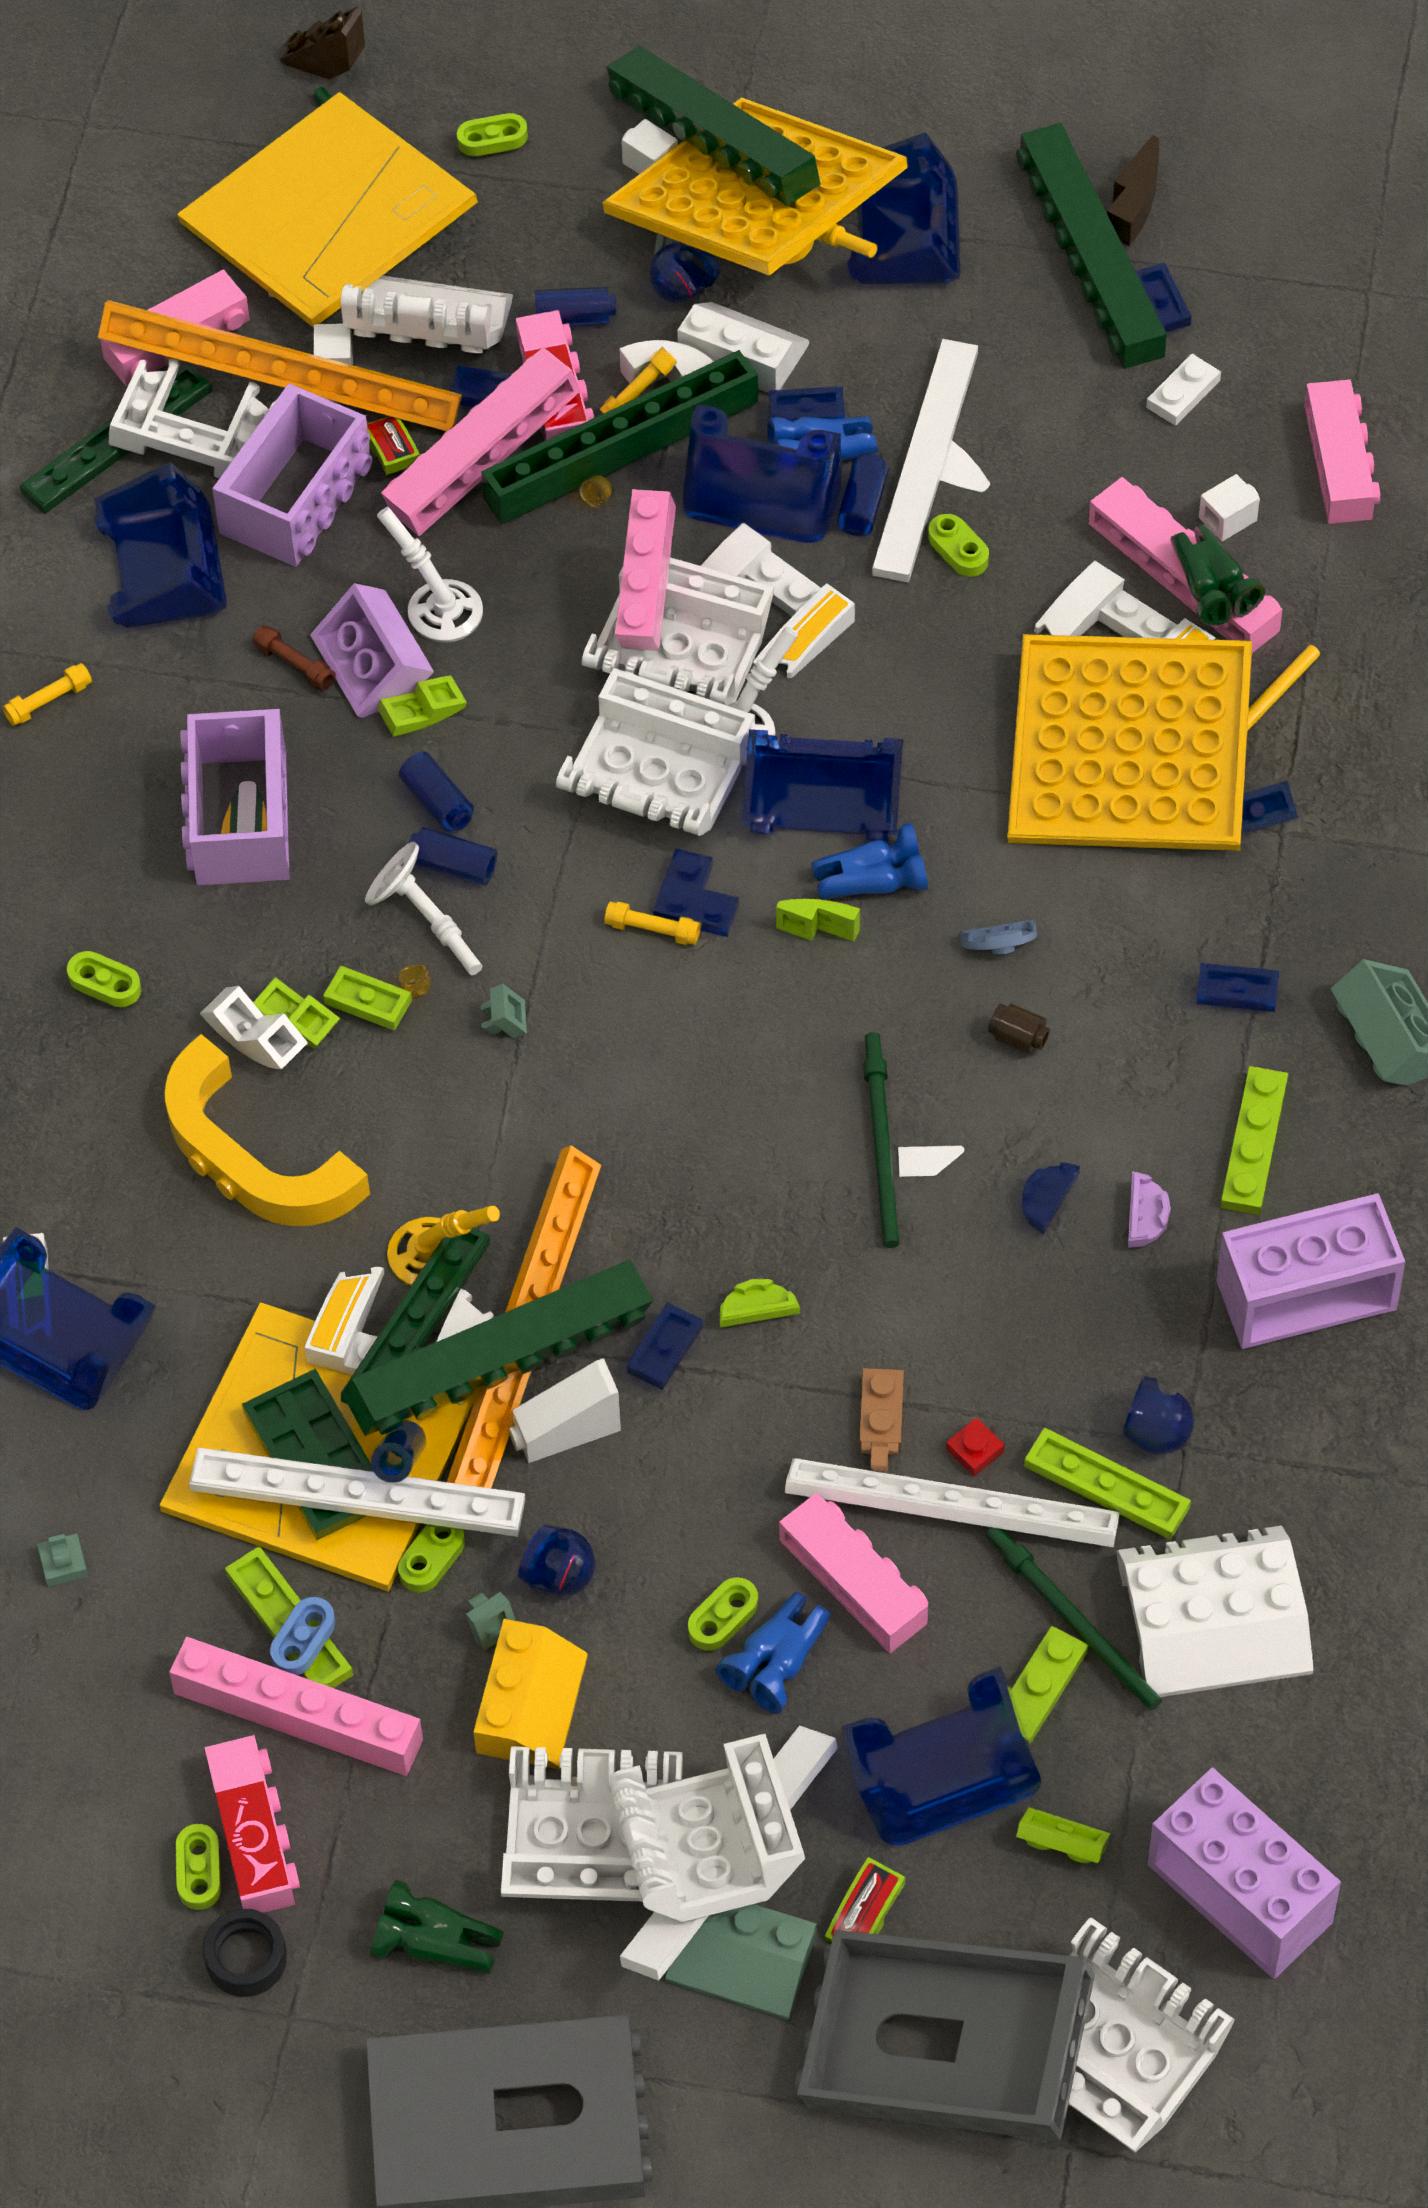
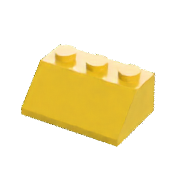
M503 1619L473 1732L476 1753L510 1760L511 1746L530 1747V1764L535 1765L536 1747H546V1753L548 1754L547 1767L559 1770L560 1754L565 1747L588 1653L544 1626Z

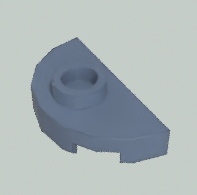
M1033 919L965 930L959 933L960 943L966 949L991 950L992 954L1011 953L1015 951V946L1037 938L1036 921Z

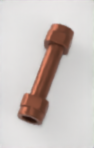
M263 625L254 634L252 642L261 652L267 656L274 653L304 673L307 683L313 687L324 691L332 685L336 673L330 669L329 665L321 660L313 662L283 642L281 633L274 628Z

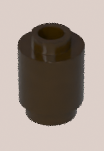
M999 1004L990 1020L988 1032L995 1035L997 1041L1032 1054L1035 1049H1043L1049 1037L1050 1028L1045 1027L1046 1018L1013 1004L1009 1006Z

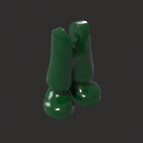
M1206 524L1195 527L1197 543L1194 545L1184 532L1171 536L1172 547L1184 570L1190 591L1195 600L1198 601L1196 611L1203 623L1216 626L1224 624L1230 618L1231 609L1237 618L1243 617L1254 610L1264 599L1265 588L1262 583L1255 578L1244 579L1242 568L1238 562L1226 551Z
M395 1880L385 1903L384 1914H381L376 1928L370 1957L380 1960L384 1959L395 1947L400 1946L404 1948L407 1956L414 1960L444 1964L489 1974L495 1961L494 1958L485 1951L468 1946L469 1942L488 1947H499L504 1932L494 1926L468 1917L430 1897L414 1898L409 1886L405 1882ZM407 1918L413 1920L416 1925L405 1924L399 1920Z

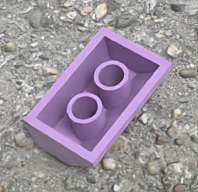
M354 583L310 634L327 665L335 671V679L356 715L361 718L378 712L380 699L414 692L417 682L427 680L434 672L386 590Z

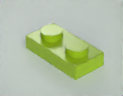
M344 966L339 967L323 995L324 1004L393 1031L396 1030L412 1002L411 992Z
M1028 1807L1019 1823L1016 1837L1026 1840L1028 1845L1036 1849L1048 1850L1052 1848L1067 1853L1070 1859L1080 1863H1099L1107 1848L1110 1833Z

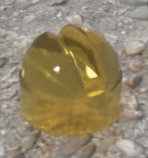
M600 475L591 476L582 482L580 486L581 499L590 507H600L609 500L612 494V485L606 477ZM601 488V497H597Z
M412 964L403 968L398 974L401 988L411 992L412 998L417 999L420 997V994L424 993L426 995L429 992L431 977L425 965Z

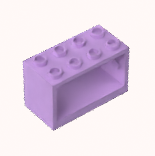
M289 383L212 488L219 534L297 567L304 555L308 556L312 552L316 538L321 531L330 527L335 512L341 503H346L350 499L358 479L361 476H365L371 468L373 458L370 455V434L367 430L366 416ZM303 440L332 451L288 513L259 502Z
M280 709L187 714V730H181L180 732L181 750L184 753V762H181L182 784L185 785V794H182L181 800L183 817H185L186 825L182 826L183 848L186 849L187 870H194L197 885L290 880L286 749ZM266 760L267 831L204 835L202 764Z
M1377 1193L1222 1232L1216 1281L1241 1349L1397 1310L1405 1259L1380 1195Z
M1213 1767L1152 1824L1148 1866L1271 1978L1275 1979L1333 1923L1341 1881Z

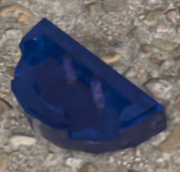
M1061 1162L1060 1166H1050L1043 1170L1042 1168L1035 1170L1026 1180L1022 1192L1023 1214L1030 1225L1043 1235L1080 1174V1166Z

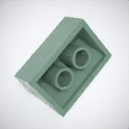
M1362 959L1330 988L1338 1001V1010L1350 1021L1356 1032V1041L1363 1049L1367 1050L1374 1062L1373 1070L1380 1079L1385 1082L1408 1086L1428 1078L1427 1000L1408 969Z
M756 1904L709 1915L668 1968L665 1981L789 2021L817 1945V1924Z

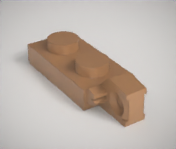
M863 1368L859 1449H861V1454H871V1471L887 1473L888 1455H898V1450H901L904 1370Z

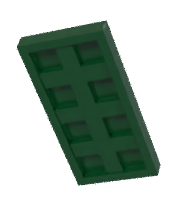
M316 1369L242 1403L245 1416L270 1458L376 1472ZM298 1506L316 1540L367 1516Z

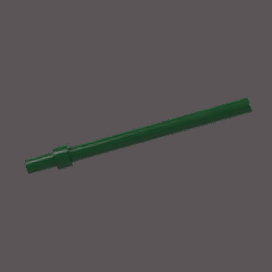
M872 1032L865 1035L866 1061L863 1063L864 1079L866 1082H869L883 1246L895 1248L899 1245L884 1082L888 1078L887 1062L882 1059L880 1034Z
M991 1527L986 1533V1537L1005 1556L1004 1562L1015 1574L1021 1573L1150 1711L1158 1707L1162 1702V1698L1033 1562L1034 1556L1022 1544L1017 1545L1003 1529Z

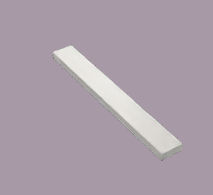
M942 339L872 567V576L909 583L976 362L978 345Z
M197 1448L189 1482L190 1491L516 1537L519 1534L525 1504V1493L206 1448Z
M796 1458L792 1459L785 1485V1493L811 1497L817 1492L825 1500L1114 1547L1120 1512Z
M800 1725L774 1758L790 1810L838 1749L836 1738ZM654 1912L620 1955L622 1967L659 1981L708 1916L681 1922Z

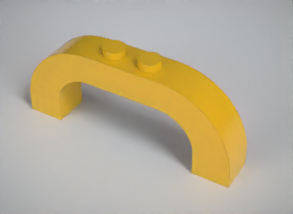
M200 1034L176 1058L171 1066L165 1085V1103L172 1135L178 1147L188 1157L192 1168L199 1175L205 1176L207 1174L216 1182L219 1191L227 1199L232 1200L235 1198L255 1215L273 1223L287 1226H312L343 1216L370 1195L367 1173L341 1151H338L320 1168L306 1175L282 1176L268 1170L203 1113L208 1099L232 1078L229 1057Z

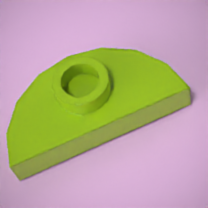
M751 1279L737 1284L734 1287V1291L721 1304L720 1328L800 1314V1306L791 1291L773 1284L772 1280Z

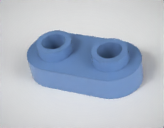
M309 1597L303 1599L295 1606L270 1647L271 1659L275 1668L295 1675H300L310 1668L335 1628L334 1610L328 1601L319 1597ZM314 1619L321 1621V1624L317 1627L307 1625ZM290 1653H297L300 1655L299 1658L294 1661H289L286 1659V1656Z

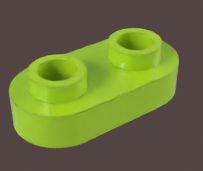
M514 113L469 120L461 124L457 130L458 148L468 156H482L514 150L523 146L528 138L525 119Z
M941 514L932 519L928 532L930 545L960 575L973 577L982 574L989 564V549L987 545L956 515ZM967 551H973V552H975V553H974V554H967V553H965V552H967Z
M92 951L80 952L74 955L67 964L69 982L74 989L112 1006L126 1007L132 1005L141 995L140 978L134 969ZM86 974H93L91 978H83ZM121 988H126V989H128V990H126V991H124V992H116L117 990H119V989H121Z
M427 1524L400 1558L398 1571L402 1585L406 1589L417 1593L433 1589L463 1551L465 1546L463 1529ZM440 1532H448L450 1534L445 1539L436 1537ZM416 1563L426 1565L422 1570H414L412 1568Z
M740 1577L724 1581L689 1617L688 1635L692 1644L705 1651L717 1650L724 1646L754 1616L758 1609V1592L754 1584ZM734 1600H741L745 1604L741 1607H733L730 1603ZM706 1628H712L716 1630V1633L706 1636L702 1631Z
M192 1824L185 1827L176 1839V1882L179 1898L185 1906L194 1910H204L213 1906L221 1894L220 1844L216 1832L204 1824ZM197 1846L206 1848L205 1852L200 1855L193 1854L192 1850ZM197 1886L207 1887L206 1892L200 1895L194 1894L192 1891Z

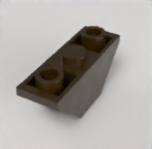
M358 7L344 13L338 11L323 23L317 21L304 32L296 31L286 41L285 46L287 49L280 61L284 65L329 80L349 71L365 47L362 11Z

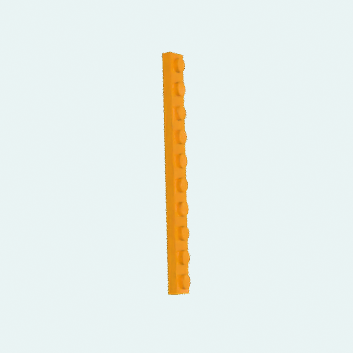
M110 300L105 302L98 334L100 339L286 388L290 383L328 400L448 431L455 426L462 394Z
M572 1145L561 1149L505 1312L557 1291L560 1288L601 1168V1164ZM520 1370L510 1373L503 1383L487 1389L485 1385L479 1387L447 1479L448 1483L492 1488L510 1435L508 1428L512 1427L514 1423L512 1410L520 1406L531 1371L525 1374H521Z

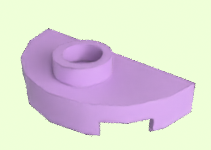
M1132 1171L1128 1248L1145 1246L1157 1240L1167 1228L1171 1211L1167 1192L1151 1181L1152 1177Z

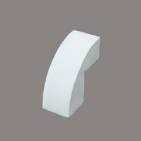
M643 341L619 349L620 371L629 384L651 363L649 357L662 346L676 359L677 363L666 376L661 373L652 383L668 377L672 382L714 362L701 351L672 341Z
M240 986L226 987L200 1012V1015L228 1043L252 1060L270 1068L282 1069L308 1043L284 1013L263 1015Z

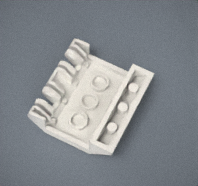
M383 275L365 288L363 293L361 292V287L356 286L353 288V284L344 285L341 294L343 325L345 328L354 329V335L376 337V334L385 333L390 334L389 340L411 343L412 339H426L425 345L430 347L447 348V344H460L462 351L483 353V349H490L491 346L501 341L512 304L513 294Z
M670 557L659 651L621 648L615 635L619 594L598 642L596 634H591L582 656V666L596 670L602 668L603 672L611 673L613 668L685 692L694 691L697 696L729 706L737 700L762 643L774 587ZM623 567L619 574V590L621 588Z
M613 668L598 696L599 716L574 764L572 757L567 756L557 776L556 787L571 793L577 791V795L583 797L596 793L599 794V802L607 805L612 803L613 807L642 817L648 815V819L659 821L664 817L670 818V826L677 829L683 827L684 831L698 836L711 830L741 771L755 715Z
M1281 1525L1264 1528L1263 1536L1258 1529L1248 1530L1247 1542L1238 1543L1233 1533H1227L1222 1535L1223 1542L1220 1541L1217 1535L1182 1540L1181 1548L1176 1541L1167 1542L1165 1554L1155 1555L1150 1545L1141 1546L1140 1555L1135 1547L1117 1550V1562L1122 1586L1128 1587L1140 1642L1139 1664L1142 1678L1160 1697L1313 1674L1308 1613L1291 1541Z
M766 1734L724 1744L727 1769L648 1789L645 1788L640 1765L619 1770L610 1775L608 1779L609 1788L616 1810L619 1809L621 1812L618 1819L622 1827L632 1867L639 1873L636 1875V1881L644 1907L685 1922L767 1901L805 1860Z
M511 1746L509 1765L511 1790L506 1853H503L501 1897L642 1902L639 1886L636 1881V1875L639 1873L632 1867L622 1827L618 1819L621 1812L619 1809L616 1810L608 1784L610 1775L615 1772V1750L578 1749L577 1777H572L573 1749L563 1748L560 1754L561 1780L546 1779L548 1763L546 1747H536L534 1775H530V1747ZM621 1750L620 1770L633 1767L631 1750ZM648 1751V1756L645 1760V1770L647 1771V1783L644 1782L645 1788L648 1789L682 1780L683 1752L664 1751L663 1780H658V1751Z
M1091 1917L1072 1939L1071 1946L1073 1951L1069 1955L1085 1957L1095 1973L1069 2105L1130 2150L1137 2152L1166 2125L1216 2057L1235 2019L1219 2008L1208 2019L1214 2004L1204 1999L1195 2007L1192 2017L1187 2022L1179 2014L1189 1998L1191 1988L1182 1983L1172 1994L1178 1979L1148 1957L1139 1964L1142 1953L1135 1948L1125 1954L1117 1971L1110 1967L1108 1963L1118 1947L1120 1937L1111 1932L1103 1940L1107 1928Z

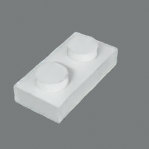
M1191 354L1147 398L1146 408L1176 426L1220 382L1221 371Z

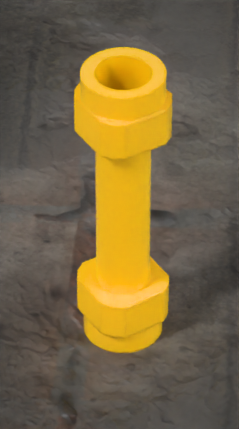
M662 346L649 357L651 363L616 398L611 395L604 402L605 404L600 410L606 413L636 399L661 373L666 376L677 363L676 359Z
M82 663L76 666L72 665L63 670L64 677L24 699L18 695L9 700L6 705L2 706L7 720L12 726L19 723L22 724L31 719L30 713L57 697L70 690L78 693L85 689L87 685L92 683L91 676Z
M619 901L617 903L609 902L604 923L611 925L612 928L624 930L626 925L674 936L675 943L684 945H696L701 928L700 922L693 921L690 918L681 916L679 921H674L630 910V904Z

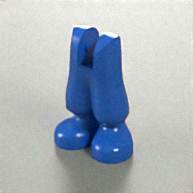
M780 417L768 418L767 439L770 451L775 452L774 461L778 481L790 480L794 475L797 463L803 461L809 468H817L877 453L876 437L870 434L873 430L870 418L829 419L800 417L793 422Z
M912 822L903 824L899 828L896 842L893 845H888L883 840H874L853 849L811 862L814 878L821 880L817 884V891L821 900L859 894H891L903 886L915 891L928 889L926 870L922 856L919 854L916 833Z
M796 1591L767 1622L756 1629L745 1640L743 1652L723 1657L715 1668L719 1679L732 1690L743 1692L751 1683L750 1692L754 1701L761 1708L772 1714L780 1713L787 1704L783 1680H792L796 1677L809 1651L831 1617L829 1611L818 1605L802 1626L794 1623L807 1600L806 1596ZM761 1663H768L753 1679L758 1666Z

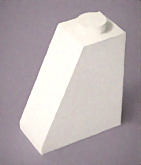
M604 1358L591 1363L513 1409L514 1426L508 1428L515 1450L523 1449L528 1463L621 1431L619 1394Z

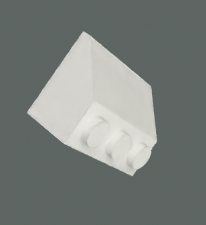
M714 302L694 304L677 330L678 343L701 351L713 361L740 350L758 374V389L774 396L778 394L809 345L808 339Z

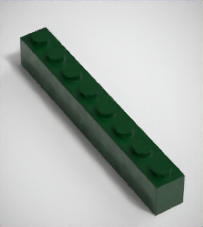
M640 45L606 66L610 79L608 86L616 99L623 100L638 113H643L654 120L658 126L665 127L673 132L681 141H687L703 155L712 157L725 169H730L737 173L747 183L754 184L769 197H774L788 206L821 185L815 155Z
M1062 123L1022 133L1020 149L1016 151L1018 165L1022 171H1027L1032 194L1034 197H1040L1044 218L1047 223L1052 222L1055 228L1056 242L1061 250L1065 249L1068 254L1070 271L1073 276L1078 275L1081 281L1083 297L1087 303L1091 302L1094 307V316L1100 330L1105 329L1108 347L1112 356H1118L1124 369L1164 358L1167 333Z
M740 350L735 351L481 471L483 498L501 524L758 403V374Z
M631 1259L353 1377L342 1395L365 1436L377 1431L384 1435L400 1427L404 1419L415 1416L416 1419H422L438 1409V1405L450 1400L451 1404H456L465 1400L473 1394V1389L483 1385L487 1389L493 1388L503 1383L510 1373L520 1370L521 1374L528 1373L543 1363L542 1359L552 1355L556 1359L562 1358L572 1353L579 1343L589 1340L590 1344L597 1343L609 1336L612 1332L611 1330L623 1325L624 1329L631 1328L646 1318L644 1313L654 1300Z

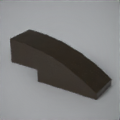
M1154 135L1151 136L1115 179L1113 204L1107 210V215L1120 241L1128 246L1133 243L1142 230L1155 198L1159 163V138Z

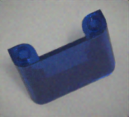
M926 132L882 147L905 156L908 168L862 203L863 239L876 244L877 252L874 257L870 258L852 250L850 259L847 260V267L851 277L854 280L857 279L861 284L948 283L959 279L958 185L951 165Z
M696 404L691 418L683 489V509L690 518L733 528H738L742 523H745L757 533L803 543H813L822 539L827 533L841 491V434L826 430H812L803 435L797 449L727 435L728 418L726 414L718 408Z
M171 462L94 498L97 515L94 516L95 524L103 535H108L116 544L123 592L113 593L110 597L111 603L108 605L110 616L116 624L131 628L213 615L226 608L227 600L209 502L204 493Z
M749 729L742 822L744 825L751 826V833L773 834L774 828L866 834V840L868 841L883 840L885 842L889 841V835L897 834L905 749L903 739L884 738V742H878L877 747H874L873 740L865 739V742L793 738L789 737L788 734H780V741H777L778 736L768 735V730Z
M15 1227L0 1245V1365L74 1407L90 1410L96 1406L146 1329L152 1319L156 1305L147 1301L142 1296L133 1293L120 1294L113 1305H110L46 1269L47 1252L42 1242L37 1237Z
M1001 1666L981 1673L971 1680L967 1688L971 1706L893 1735L885 1721L873 1717L864 1718L842 1726L858 1792L879 1836L884 1842L897 1846L911 1843L1027 1799L1040 1788L1041 1776L1008 1680Z

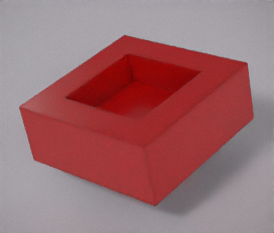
M977 1418L946 1442V1450L974 1477L1003 1454L1005 1444Z

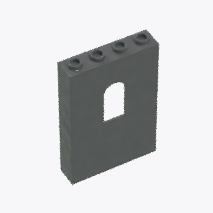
M842 1930L834 1931L832 1944H828L824 1952L823 1964L825 1974L823 1983L818 1985L814 1995L816 2014L813 2026H809L805 2034V2050L807 2053L804 2066L798 2069L795 2078L796 2093L809 2110L1061 2141L1095 1973L1085 1957ZM896 2015L963 2022L955 2062L887 2054L878 2046V2030L884 2021Z
M629 2014L366 2038L377 2208H532L645 2197L644 2182L652 2181L650 2154L641 2155L640 2139H649L646 2112H637L636 2098L645 2097L643 2070L634 2071L633 2056H641L639 2029L630 2030ZM567 2085L576 2089L583 2099L582 2112L572 2123L537 2128L496 2130L494 2091Z

